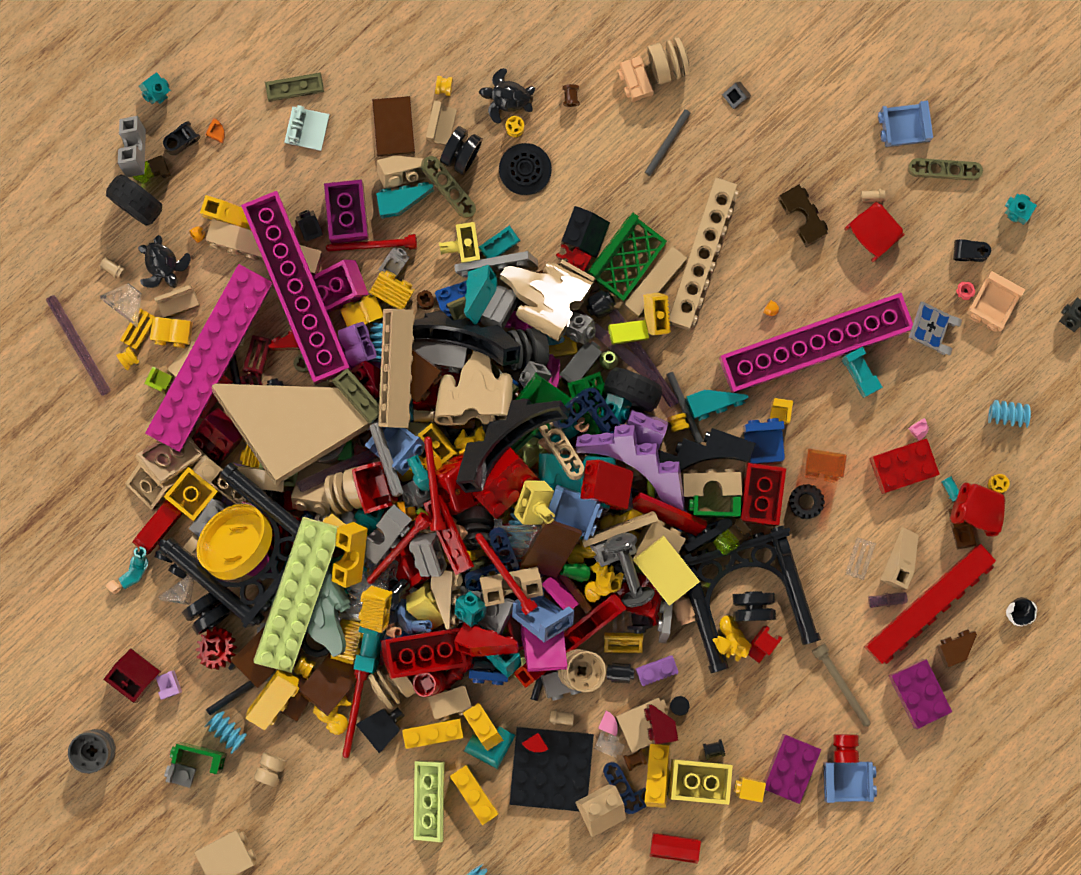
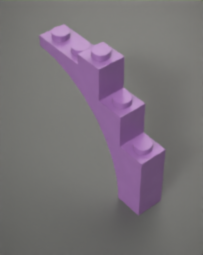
M624 424L615 426L614 433L577 436V453L600 454L625 462L649 480L662 502L684 511L685 500L679 462L666 461L660 463L657 443L637 445L635 425Z

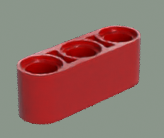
M166 500L137 534L132 543L138 548H145L146 555L150 554L158 545L160 539H163L181 517L183 512Z

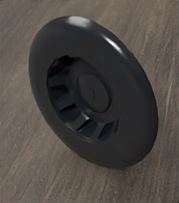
M530 143L512 146L503 154L499 163L501 181L506 188L519 195H532L539 192L547 185L552 173L551 161L546 152Z

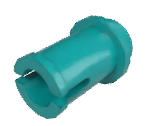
M950 476L941 481L950 496L948 499L954 502L959 494V489L953 477Z

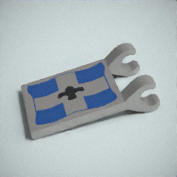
M920 302L909 338L936 350L942 355H951L952 348L943 345L942 341L948 324L960 327L962 319L951 316L925 302Z

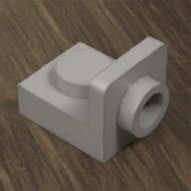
M394 247L378 270L390 271L397 277L410 257L403 249Z
M171 763V766H167L164 777H167L166 782L191 788L196 768L179 763Z

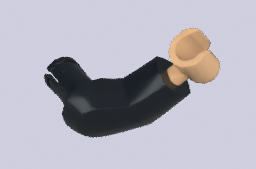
M403 578L392 589H387L392 591V600L386 634L392 638H395V635L401 636L402 634L401 629L394 626V623L398 621L396 608L401 601L400 597L410 588L409 583L405 585L408 581Z

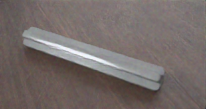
M378 423L370 425V430L392 496L397 497L403 494L397 472L392 467L393 460L382 427H378Z

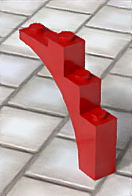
M615 593L564 632L566 653L576 649L627 609ZM525 663L514 672V675L526 688L547 671L528 672L527 664Z

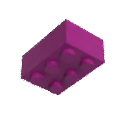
M362 179L324 183L329 240L331 244L369 240Z
M927 659L919 660L888 675L915 729H919L952 713Z
M782 734L764 779L766 783L765 790L800 804L821 749Z

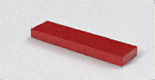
M640 492L632 500L633 509L644 514L653 511L656 513L658 520L697 536L707 527V521Z
M439 495L440 514L443 522L446 523V530L436 531V534L456 576L473 568L474 565L443 496ZM431 500L423 503L428 516L433 519Z

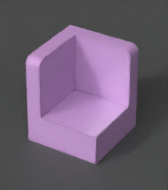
M169 671L156 678L160 688L158 693L161 700L182 693L175 671Z

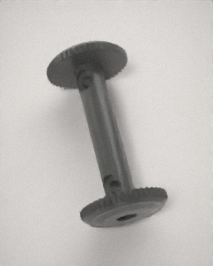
M621 533L609 538L603 547L605 552L618 554L630 590L622 597V603L628 607L642 606L653 598L655 592L653 588L640 586L628 548L636 544L637 537L631 533Z

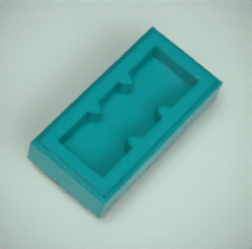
M509 225L478 248L486 259L498 257L518 244L520 239Z

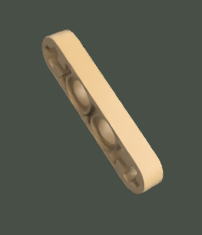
M553 422L549 423L550 431H548L547 425L540 426L538 429L567 476L572 480L580 479L584 474L583 463L563 431L556 428ZM553 434H558L561 440L555 443L550 440V437ZM568 450L571 456L569 458H562L560 452ZM572 461H573V466H574L576 469L579 468V472H578L577 474H576L575 471H574V472H571V471H572V466H571L570 462H572Z

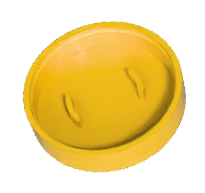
M236 504L221 510L208 521L199 536L197 557L200 564L214 577L219 579L231 580L244 576L252 571L267 554L272 541L271 524L257 508L249 504Z

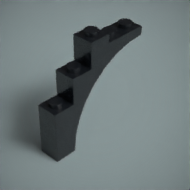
M442 310L425 313L424 318L415 319L413 325L414 342H439L462 346L483 353L502 366L519 363L521 345L498 324L481 328L477 324L474 325L469 318L451 320Z
M528 398L511 400L506 420L490 421L484 441L466 444L456 483L465 493L482 491L494 465L515 442L540 426L568 419L569 410L561 400L532 404Z
M712 428L711 432H706L703 441L706 443V446L683 438V441L677 444L675 450L678 453L677 456L658 450L660 463L666 461L679 462L681 472L697 463L715 459H734L749 463L756 443ZM655 489V499H656L657 496H658V493H657V491H656V489Z

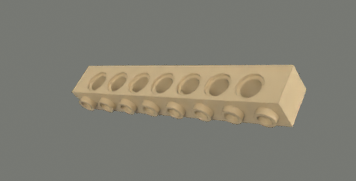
M715 177L669 317L670 325L688 331L691 326L695 327L698 318L695 312L697 308L700 309L704 298L701 297L703 290H707L710 281L706 278L708 272H713L716 262L712 260L714 254H719L721 244H718L720 236L724 237L727 229L724 223L726 219L730 220L733 211L730 205L732 201H736L738 196L737 184ZM723 197L727 203L719 205L716 199ZM718 215L721 221L713 223L711 216ZM712 233L715 239L708 241L705 238V234ZM702 250L707 251L709 258L702 259L699 256V252ZM696 268L701 269L703 276L696 277L693 274V270ZM690 286L696 287L697 294L690 295L687 292V288ZM688 304L691 306L692 311L685 313L682 311L681 306Z

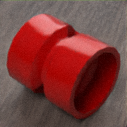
M441 671L417 674L413 679V688L417 695L428 697L443 692L447 680Z
M834 734L833 745L837 749L833 751V761L837 763H859V751L856 750V747L859 746V735Z

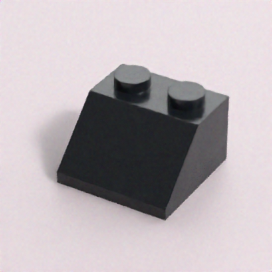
M574 206L561 245H567L573 250L577 248L597 258L610 222L591 211Z

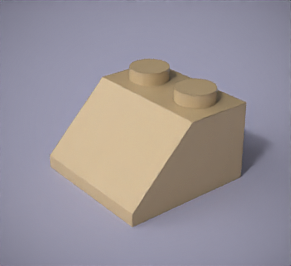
M139 462L125 484L153 510L165 499V494L179 479V476L176 475L158 486Z
M608 784L575 802L591 837L626 820L624 803L614 785Z

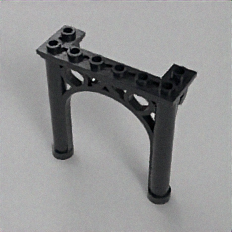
M231 462L224 468L219 477L260 510L272 524L275 544L271 558L266 566L257 575L246 581L229 582L214 577L200 564L198 559L172 537L162 545L159 553L172 560L242 620V626L247 628L259 625L265 618L263 614L273 604L271 600L277 593L285 570L284 568L281 573L279 572L277 557L282 561H288L289 556L286 557L281 553V543L288 540L294 543L301 522L247 478ZM279 525L292 536L281 538ZM266 578L274 579L266 591L264 585L258 581L259 579L264 581ZM255 584L259 588V594L254 600H249L246 597L247 585ZM228 587H241L240 598Z
M784 525L771 529V533L764 535L763 532L752 535L753 539L745 541L740 546L738 543L727 547V543L715 546V551L709 552L708 549L698 551V556L692 557L691 554L681 556L698 579L710 583L705 596L700 582L687 592L710 664L708 666L710 674L729 668L724 654L718 651L713 642V638H717L718 633L710 610L711 594L721 578L739 568L759 567L775 574L782 581L786 589L802 645L821 640L819 632L817 633L787 539V536H790V527L784 528ZM772 541L774 547L766 543ZM754 547L751 551L753 562H749V558L744 559L740 557L737 552ZM762 548L769 549L771 551V558L766 563L759 562L755 558L757 550ZM730 554V561L724 566L726 569L722 571L721 564L713 559ZM776 555L782 573L776 568L770 566V564L775 560ZM735 559L738 562H741L739 564L733 565L735 563ZM701 563L698 570H696L695 565ZM709 564L717 566L718 574L714 579H708L702 575V568Z

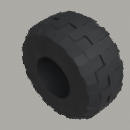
M125 175L116 176L106 189V197L145 226L153 224L162 212L163 204Z
M618 367L609 372L604 384L605 394L608 395L609 393L625 398L632 403L631 407L646 412H651L657 408L663 393L662 387L653 380Z

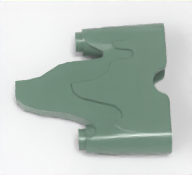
M330 562L307 631L315 641L324 645L331 655L336 657L345 652L346 648L338 610L340 613L351 608V602L344 587L331 581L333 566Z

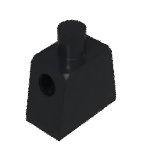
M398 707L391 713H388L383 708L360 721L356 726L378 753H381L401 730L397 722L405 715Z

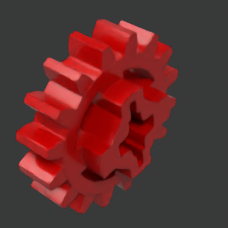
M213 627V631L207 629L206 636L201 634L202 641H197L200 647L195 649V651L200 652L197 655V658L201 660L200 664L209 669L219 670L220 666L226 667V662L231 663L230 657L236 655L233 653V649L237 648V646L233 645L236 639L231 637L232 633L223 628Z

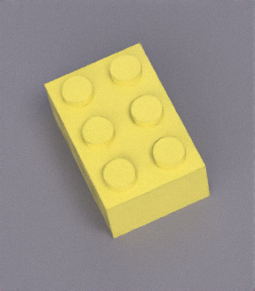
M671 759L668 798L672 800L729 805L733 765Z

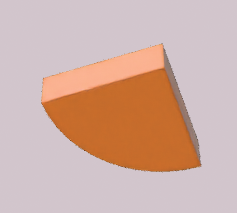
M213 118L205 135L223 144L225 140L224 128L217 119Z

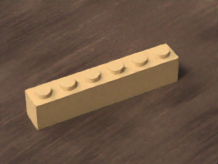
M212 219L206 237V242L210 244L209 247L216 250L221 248L228 249V253L237 256L241 253L246 255L245 258L257 261V258L263 260L251 230ZM300 245L312 275H316L323 258L322 251Z
M383 309L378 427L408 428L410 384L412 382L411 364L413 362L412 344L414 342L413 325L415 322L414 310Z

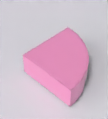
M923 418L908 429L920 441L928 433L929 426L925 418Z
M605 711L598 728L616 736L618 730L616 719L610 712Z

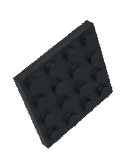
M517 727L509 805L580 812L575 802L588 796L594 734ZM539 733L548 750L532 752L525 748L522 742Z

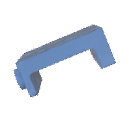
M921 101L916 105L891 108L883 106L880 112H878L879 124L882 123L883 131L880 133L881 141L885 142V147L930 142L933 139L928 101Z
M382 427L393 460L392 467L403 476L410 469L407 459L417 454L420 456L425 450L424 442L406 428ZM372 436L365 446L379 457Z
M557 485L549 506L550 511L555 514V517H553L554 521L581 530V536L588 540L589 535H594L597 527L594 524L595 518H600L603 510V507L600 506L601 502L581 499L580 492Z
M542 587L543 596L530 598L532 601H535L538 607L525 616L521 610L520 604L522 603L517 599L513 603L512 617L540 640L546 642L573 625L574 610L569 606L561 610L544 596L545 588Z
M823 762L825 802H874V797H877L876 785L873 786V778H876V766H873L872 762Z

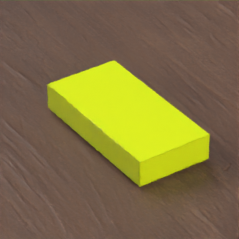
M645 320L608 326L612 345L649 339Z

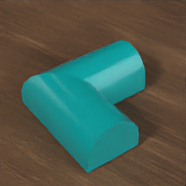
M499 726L497 731L504 741L487 751L478 737L473 734L464 752L498 770L516 735Z

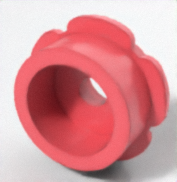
M961 282L956 290L958 297H961L963 300H969L970 297L975 295L974 285L970 282Z

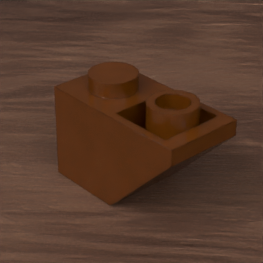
M967 629L959 632V637L952 639L950 636L940 640L941 644L937 645V649L945 667H951L967 660L977 636L976 631L970 632Z

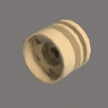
M679 37L673 38V45L670 40H666V50L663 49L660 43L647 46L650 66L658 85L670 82L671 72L674 73L677 79L681 78V72L685 77L690 75L688 54Z
M354 468L345 470L344 473L339 472L329 475L325 479L324 486L327 500L332 510L338 515L353 511L354 508H362L353 479L352 469Z
M580 649L570 650L566 653L567 669L558 670V677L562 684L570 689L585 693L598 689L606 676V667L602 658L596 653ZM578 666L581 667V668H580V671H581L580 674L577 673V672H578V669H577Z
M380 669L376 670L380 677L379 679L373 673L368 675L375 694L389 709L394 707L391 701L392 697L397 704L401 703L398 696L400 692L406 698L416 693L410 676L390 679L389 674L385 675Z

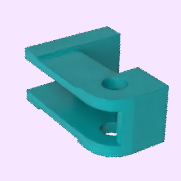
M861 347L849 353L841 360L851 374L859 393L865 398L883 387L877 376H873L863 358L866 352Z
M359 627L358 632L364 634L360 654L356 655L354 669L375 673L379 666L381 641L384 638L386 629L379 633Z

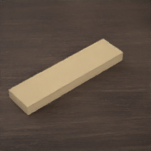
M672 246L624 305L639 317L644 311L643 295L659 293L687 260V257Z
M652 511L596 531L593 536L589 535L588 540H585L583 536L581 540L584 547H587L617 534L626 533L656 522L658 518L656 513Z

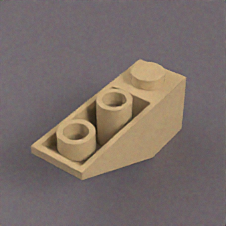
M391 156L377 160V175L385 189L429 178L421 168L423 158ZM427 161V162H428L427 168H428V169H429V168H433L432 165L434 164V162H433V161H431V162ZM433 168L435 173H432V175L434 176L438 172V170H435Z
M204 454L194 466V472L235 505L242 504V501L245 502L246 499L230 485H226V482L219 477L224 469Z
M904 527L901 528L880 579L881 581L895 588H908L915 570L918 534Z
M446 567L440 577H431V590L445 627L449 630L457 628L460 619L454 613L455 602L461 596L460 589L463 577L461 574L455 576L453 569Z

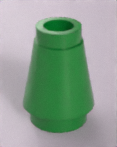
M585 563L564 564L560 574L582 583L583 581H588L591 570Z

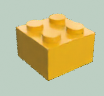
M188 467L165 494L164 498L192 521H195L210 500L217 498L221 493L196 474L192 468Z

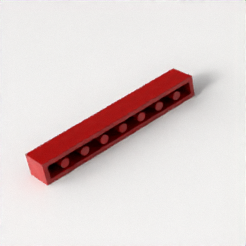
M977 544L872 638L864 648L879 664H888L895 657L893 654L897 650L902 651L909 645L907 641L910 638H917L923 632L922 628L926 624L930 626L937 620L936 615L940 611L943 613L952 606L950 602L955 598L959 600L966 593L964 590L969 585L971 587L976 585L980 581L978 578L983 573L988 574L994 568L993 564L996 560L982 544Z

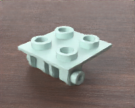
M300 105L292 107L284 143L321 151L330 114L307 110Z

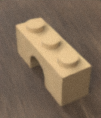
M708 469L706 473H698V470H686L687 474L682 475L684 498H692L694 495H698V498L703 497V488L708 482H715L720 486L721 497L742 495L741 472H736V469H725L723 473H717V469Z
M538 567L509 572L527 598L543 596ZM501 574L480 578L485 607L505 603L504 597L507 594L514 593Z

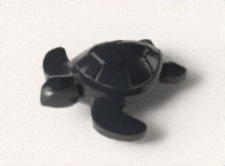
M505 68L499 69L493 75L492 83L495 86L493 89L484 87L479 90V94L483 98L493 99L488 112L493 122L497 124L501 123L500 109L506 112L516 111L524 108L526 112L533 111L532 104L529 101L531 99L530 96L535 92V88L531 86L525 89L513 81L503 82V78L507 73Z
M160 235L154 238V243H149L148 246H139V251L145 254L146 268L153 275L150 278L141 279V285L155 288L159 286L162 278H164L168 286L176 288L178 280L173 272L184 271L188 268L191 261L189 253H185L179 261H176L173 251L162 245L163 239Z

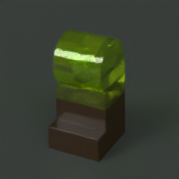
M160 155L145 161L144 174L132 177L138 183L144 184L150 178L160 174L163 178H167L171 174L165 159Z
M739 517L729 529L714 540L713 544L723 555H726L751 537V529Z

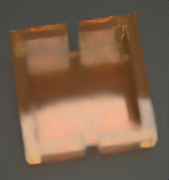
M808 448L803 454L801 474L805 475L806 479L816 480V478L821 477L824 478L825 482H838V480L844 477L847 455Z

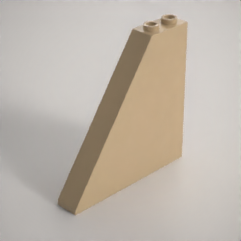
M239 384L212 385L213 394L275 486L370 428V424L338 388Z

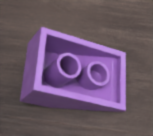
M632 407L626 425H635L637 445L657 443V448L659 449L668 427V421Z

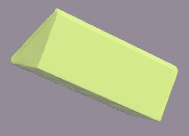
M415 761L414 840L443 842L445 761Z

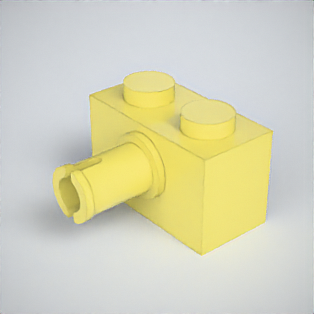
M475 222L456 225V241L439 243L441 255L458 252V254L460 253L461 263L480 260Z
M525 481L514 511L515 517L523 525H542L543 521L546 524L553 522L555 514L548 507L554 490L545 481Z
M430 582L424 583L420 589L406 596V610L417 620H430L432 628L428 629L432 631L444 624L432 593Z

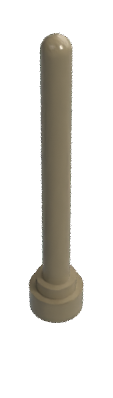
M825 643L818 646L812 653L816 658L823 661L862 724L868 727L870 720L829 658L828 647Z

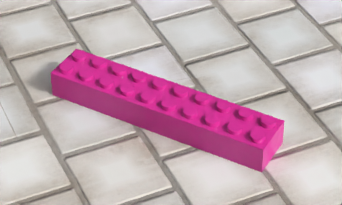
M274 191L242 204V209L314 384L317 385L334 378L347 368L351 370L279 193Z
M238 264L147 428L146 435L181 453L213 395L212 385L219 384L272 288L273 282Z
M898 293L721 355L719 360L731 393H737L843 356L861 347L865 348L911 332L913 322L902 293Z

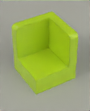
M152 367L144 384L166 394L174 377Z

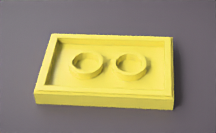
M664 535L633 559L669 606L700 582Z

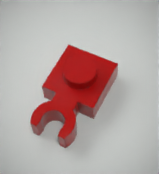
M562 244L561 248L566 253L564 255L557 253L556 257L560 260L567 259L568 263L585 271L592 256L577 248L571 252L567 245Z

